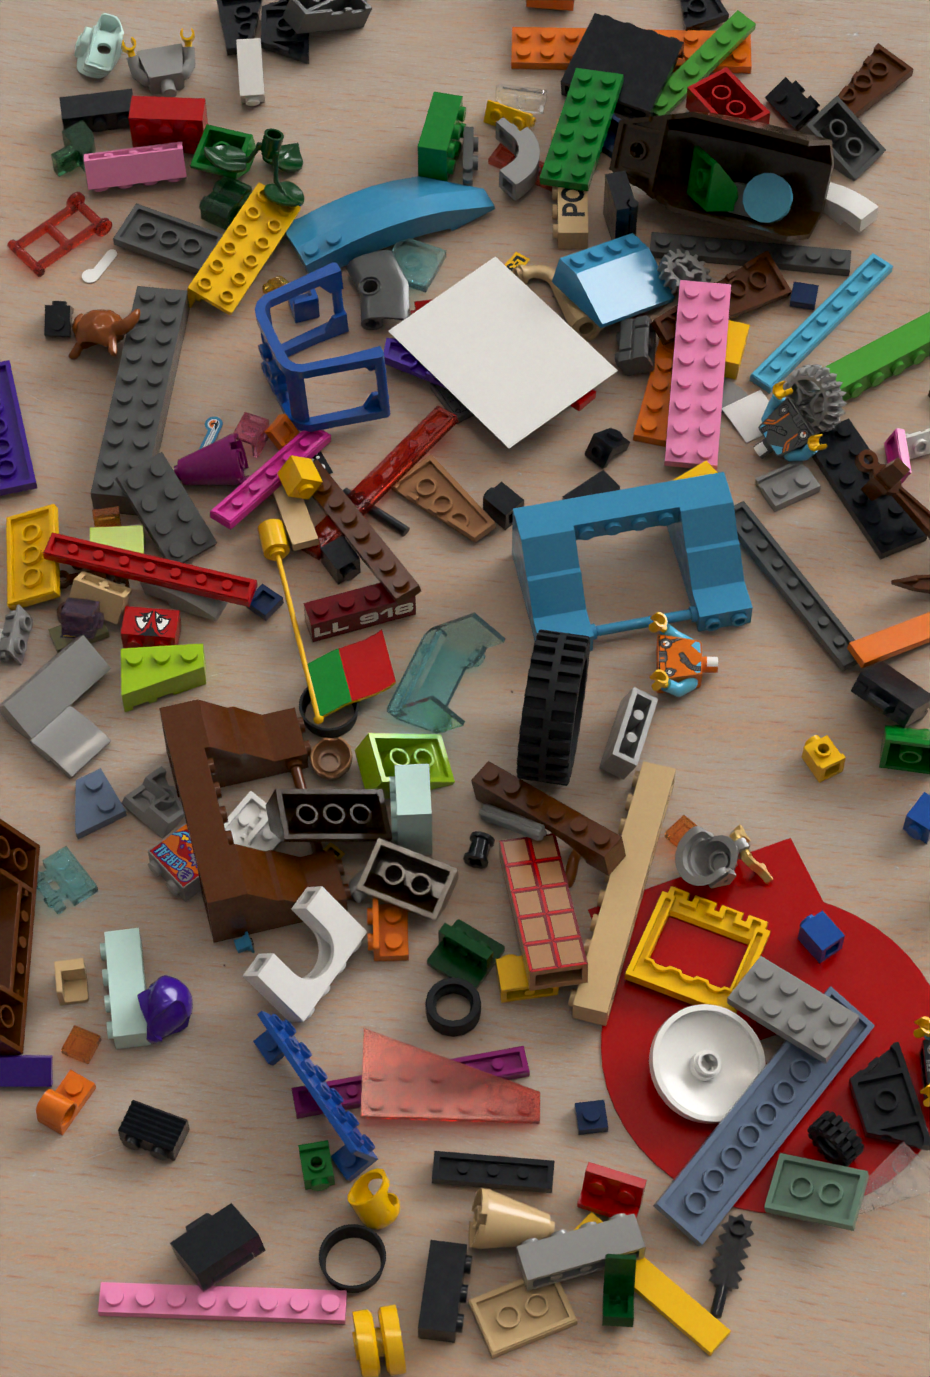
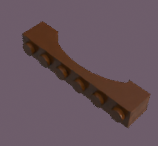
M490 761L472 778L471 782L476 800L543 824L545 829L556 835L580 854L587 864L609 876L626 857L622 836L525 781L518 779V777Z

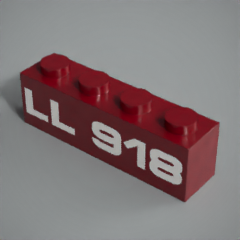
M381 583L303 603L305 622L312 642L416 615L415 596L398 606Z

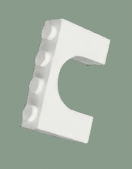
M323 886L307 887L291 908L316 936L319 953L313 970L301 978L294 974L274 953H264L257 955L243 975L289 1022H304L314 1013L315 1005L320 998L329 992L330 984L345 969L346 961L352 953L360 948L361 940L367 933Z

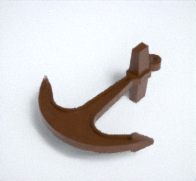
M869 449L861 451L855 458V465L861 472H869V481L860 490L871 501L882 495L892 496L930 539V511L906 491L901 484V479L910 469L898 457L888 464H878V457L875 452ZM864 458L868 459L869 464L865 463ZM914 575L891 580L892 585L915 592L930 594V575Z

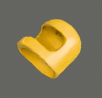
M377 1168L364 1173L355 1181L348 1193V1202L366 1227L376 1230L383 1229L392 1224L400 1213L398 1197L394 1193H388L390 1180L384 1169ZM377 1178L382 1179L379 1190L373 1195L368 1187L370 1181Z

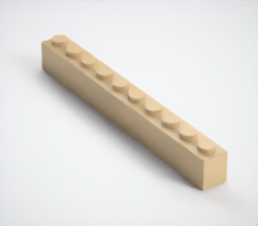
M643 761L641 770H635L632 787H635L633 795L628 794L625 810L629 812L627 818H621L618 834L622 835L626 857L609 876L605 874L604 882H608L606 890L601 889L598 897L597 906L601 907L599 915L594 914L591 921L590 931H594L592 940L586 939L584 946L588 962V983H581L578 985L577 990H571L568 1006L573 1007L572 1018L603 1026L607 1025L674 787L675 768Z

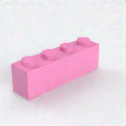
M182 142L84 154L88 190L94 189L95 192L106 191L109 187L115 186L126 189L138 183L154 185L161 180L178 182L182 178L187 177Z

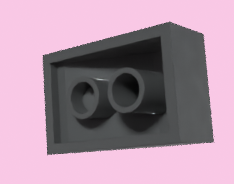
M838 96L832 99L798 131L832 140L834 169L853 181L886 151Z

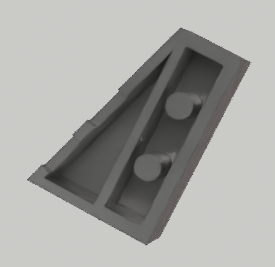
M289 0L282 17L297 34L362 28L370 15L372 7L366 0Z

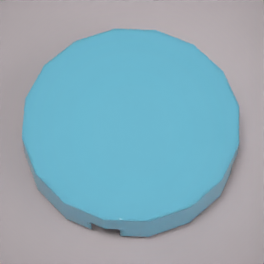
M763 173L755 176L748 182L743 192L742 202L745 211L752 219L760 223L772 224L782 220L789 213L793 202V193L791 186L784 178L774 173Z

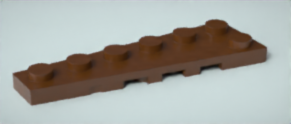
M768 251L745 263L743 267L735 272L732 271L725 278L717 282L731 284L728 320L789 297L792 293ZM677 306L655 318L651 323L663 345L675 341Z

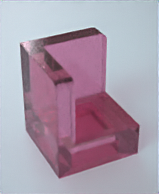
M244 412L234 433L238 434L236 440L252 445V453L255 457H259L269 438L265 434L269 427V419Z

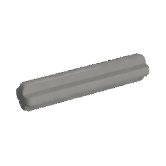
M484 804L482 809H479V815H481L482 820L534 840L540 841L547 834L543 824L490 804Z

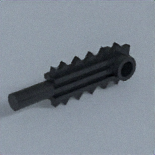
M743 1214L737 1217L729 1215L728 1222L721 1225L726 1233L718 1236L723 1244L715 1248L721 1256L712 1259L717 1267L709 1271L712 1274L709 1281L714 1283V1287H716L710 1313L718 1319L722 1317L728 1291L739 1289L738 1282L742 1281V1278L737 1272L745 1269L741 1260L748 1258L743 1249L751 1246L746 1238L754 1235L750 1229L752 1221L745 1220Z

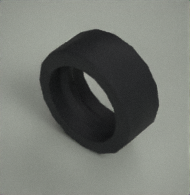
M454 977L442 979L434 984L427 993L425 1002L427 1020L432 1028L440 1034L451 1037L465 1035L473 1030L479 1022L481 1014L480 995L474 985L468 981ZM448 994L462 995L470 1002V1013L460 1020L444 1019L437 1013V1001Z

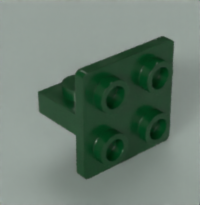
M458 919L453 926L444 923L438 931L439 944L427 959V965L448 978L464 979L473 984L477 990L496 964V959H499L504 953L505 946Z

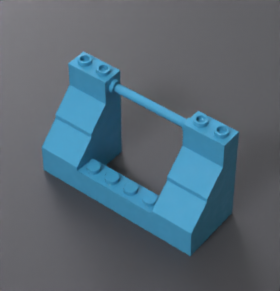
M719 472L513 508L512 557L534 640L536 641V636L540 629L589 636L590 651H593V640L597 639V636L649 627V624L654 622L650 619L651 616L597 626L594 623L590 624L586 610L576 540H589L593 537L604 535L612 536L632 530L641 531L655 526H667L690 603L687 610L664 613L667 623L691 619V622L696 623L698 632L705 630L715 631L722 627L742 626L750 623L753 607L744 581L734 502L725 473Z

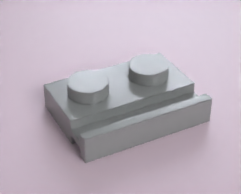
M803 461L791 462L756 478L755 481L756 487L760 488L761 494L774 512L820 492L821 487L808 467L803 465Z

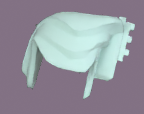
M107 13L101 14L93 28L86 26L83 33L78 36L74 56L78 58L77 70L81 74L91 78H103L113 70L121 56V43L124 40V30L117 16ZM99 46H107L111 51L108 54H102L97 48Z

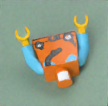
M657 612L650 617L654 622L649 624V631L653 633L660 631V635L657 636L656 646L657 670L649 676L650 679L655 680L651 685L654 691L681 697L701 687L702 673H718V657L702 656V643L700 641L694 640L667 623L666 616L661 612Z

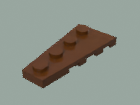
M878 43L874 47L873 53L865 59L863 66L858 72H855L851 82L842 89L838 97L858 118L913 75V68Z

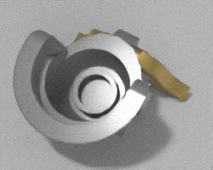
M741 824L734 829V832L729 837L724 835L714 836L713 833L707 832L702 827L695 826L687 831L678 843L675 853L676 868L680 876L689 884L696 886L709 885L711 889L731 884L737 876L734 871L736 866H738L737 859H741L766 884L773 880L766 865L757 862L750 853L748 843L751 840Z

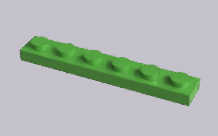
M737 10L669 77L654 108V116L670 114L686 98L687 87L706 78L755 30L756 23Z

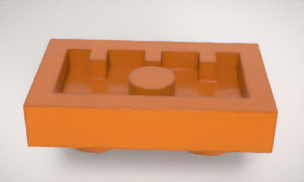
M372 898L373 908H367V925H373V933L367 934L368 951H374V961L409 960L408 911L392 904L379 905L378 899Z

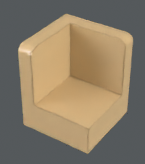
M84 959L54 961L56 992L60 1006L88 1002L87 971Z

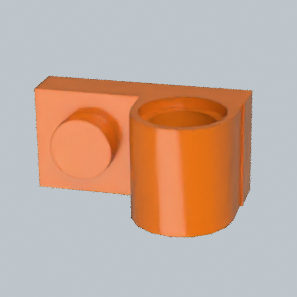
M70 1069L55 1091L48 1089L40 1098L36 1107L38 1122L63 1135L95 1091V1083Z

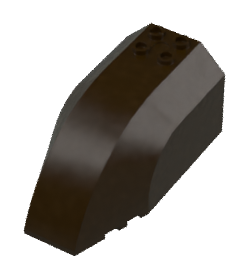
M686 112L619 120L609 170L612 172L626 171L631 185L644 191L650 198L659 201L671 212L788 242L809 239L824 211L834 168L832 140L729 115L709 112ZM694 146L701 147L719 163L733 182L748 183L755 176L763 173H774L784 178L791 186L793 193V202L789 213L778 222L765 224L750 217L728 211L706 212L687 194Z

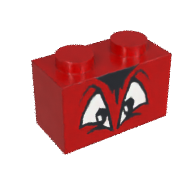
M126 606L121 628L123 648L178 645L182 626L180 611Z

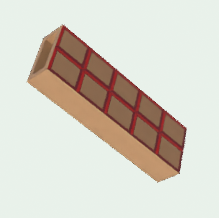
M553 833L546 834L540 841L529 837L500 840V863L530 991L588 983V962L556 835Z

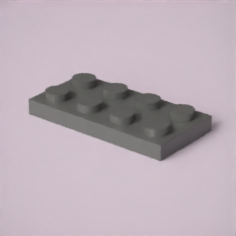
M136 203L114 236L113 241L116 246L197 274L223 234Z
M163 452L116 477L115 480L164 559L184 563L217 544L216 539Z

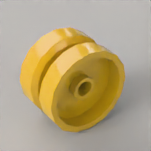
M396 1305L379 1307L377 1312L379 1327L374 1328L372 1313L368 1309L352 1311L354 1332H352L356 1361L360 1363L362 1377H379L381 1373L379 1357H384L386 1371L391 1376L406 1373L403 1342Z

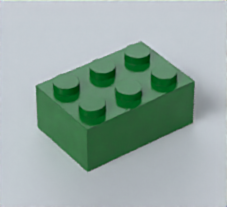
M433 92L418 143V176L448 182L449 175H454L456 160L454 158L460 155L461 142L459 141L460 138H464V127H466V124L463 123L466 117V107H463V96Z

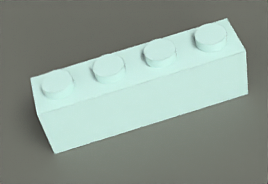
M139 928L104 932L105 943H100V953L102 961L107 960V969H102L104 987L109 986V995H104L106 1013L111 1012L112 1021L106 1022L108 1039H114L116 1049L151 1045L146 1040L147 1022L141 1011L137 996L146 990L142 940Z

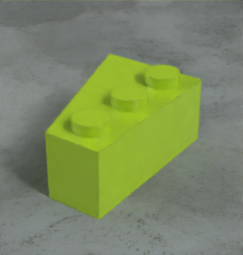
M203 643L121 649V696L125 712L131 711L133 706L149 702V704L156 702L159 697L171 693L176 695L206 684V660Z

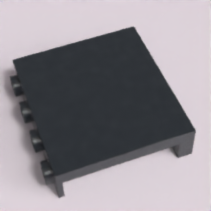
M594 13L560 81L561 94L567 97L576 68L623 74L624 82L614 113L628 118L654 116V108L678 59H683L684 42L675 37L658 34L653 30L636 27L629 22L624 23L615 20L608 15Z

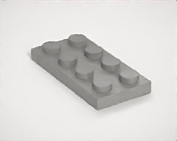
M762 956L759 957L727 998V1004L824 1064H827L859 1022L858 1014Z

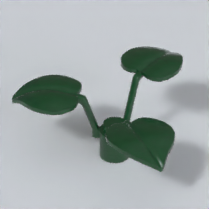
M272 128L266 129L262 143L257 142L256 148L248 157H246V154L241 149L234 146L204 147L205 155L214 166L231 173L245 171L246 163H250L258 151L261 150L262 159L274 167V184H267L264 188L266 198L272 203L281 206L296 207L304 204L303 192L296 184L289 181L280 183L278 179V168L285 172H296L301 170L303 166L299 143L282 145L284 134L281 131Z

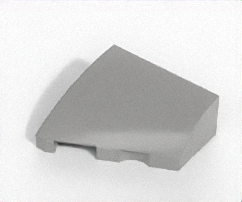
M161 766L146 776L141 786L124 796L122 805L163 839L179 824L185 815L182 803L177 799V792L174 786L168 785L165 779L167 772Z

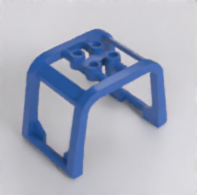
M334 262L263 295L255 306L256 321L262 338V344L258 345L261 358L264 360L261 363L264 376L283 414L288 416L299 431L313 432L387 418L391 414L384 352L381 346L305 364H296L288 358L315 344L349 332L347 313L344 310L342 289H344L342 272L339 265ZM317 287L323 288L330 294L332 293L334 315L331 316L328 322L287 342L280 343L272 326L271 307ZM366 368L369 371L375 370L378 391L371 392L363 406L309 417L304 379Z

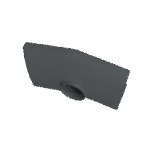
M391 250L368 253L354 258L347 264L346 270L360 294L361 326L364 329L378 330L383 326V319L403 321L410 316L409 284Z

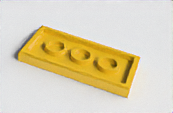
M55 504L6 518L7 606L11 611L16 610L17 605L23 608L60 597V563L46 560L43 557V552L51 533L59 534L58 508Z

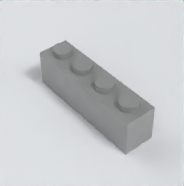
M621 1213L610 1217L608 1221L598 1224L596 1222L585 1223L577 1230L569 1232L567 1230L556 1231L550 1237L541 1240L537 1238L527 1239L517 1246L516 1258L526 1290L530 1291L604 1270L606 1254L635 1255L636 1260L643 1259L646 1246L635 1214L626 1215Z

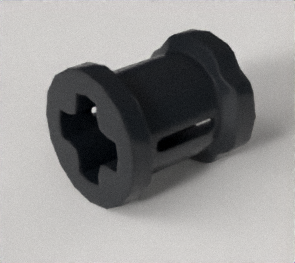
M472 832L469 850L463 857L464 862L473 868H486L488 866L487 856L490 848L494 846L495 839L485 832Z

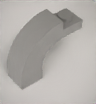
M503 117L496 122V139L511 151L516 158L499 170V187L516 201L525 195L537 180L540 148L536 136L528 127L519 131L516 125L511 124Z

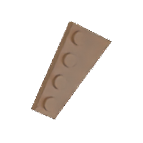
M431 454L389 483L391 490L475 543L496 529L494 520Z

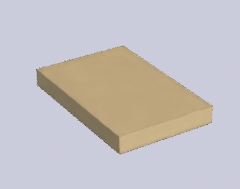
M522 1278L468 1300L470 1310L492 1359L577 1325L578 1322L560 1282L527 1291Z

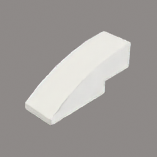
M830 182L823 212L839 225L846 222L860 233L877 219L879 206L847 187Z

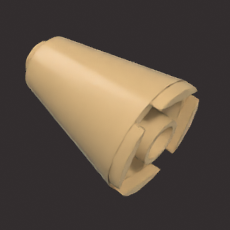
M478 1188L471 1210L474 1212L473 1222L469 1221L468 1243L469 1247L475 1249L517 1247L527 1239L537 1238L541 1240L550 1237L554 1233L555 1222L550 1221V1215L488 1188Z

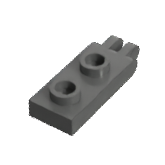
M464 127L463 185L472 187L473 170H478V156L473 155V152H478L479 137H474V127Z

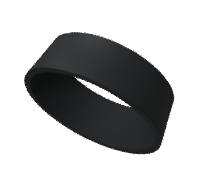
M308 687L301 694L299 711L305 726L313 734L323 738L339 737L350 731L356 723L359 702L352 704L355 712L353 717L339 727L322 728L312 724L305 717L306 708L311 702Z
M358 1224L343 1225L334 1229L325 1237L319 1250V1264L326 1279L333 1287L338 1290H347V1293H359L371 1288L379 1280L386 1262V1249L382 1239L372 1229ZM360 1238L366 1240L378 1251L381 1266L378 1273L371 1280L360 1285L351 1286L338 1283L327 1274V1255L336 1243L344 1239Z

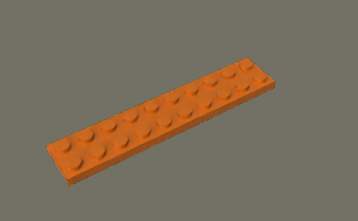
M512 27L511 69L566 70L587 28ZM646 29L653 30L667 37H675L684 42L683 59H678L672 72H675L716 32L709 30ZM751 34L711 73H716L727 67L732 73L751 74Z

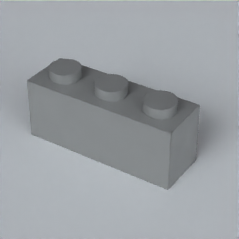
M633 687L621 700L599 766L600 769L623 780L634 770L638 764L658 698Z

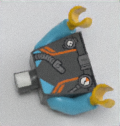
M783 380L773 386V395L761 418L762 423L758 427L764 439L753 447L761 459L774 451L778 458L786 459L789 462L806 461L819 450L826 449L827 444H819L821 442L820 437L823 435L816 434L794 400L786 399V396L793 393V389L789 388L784 391L783 384L785 381Z

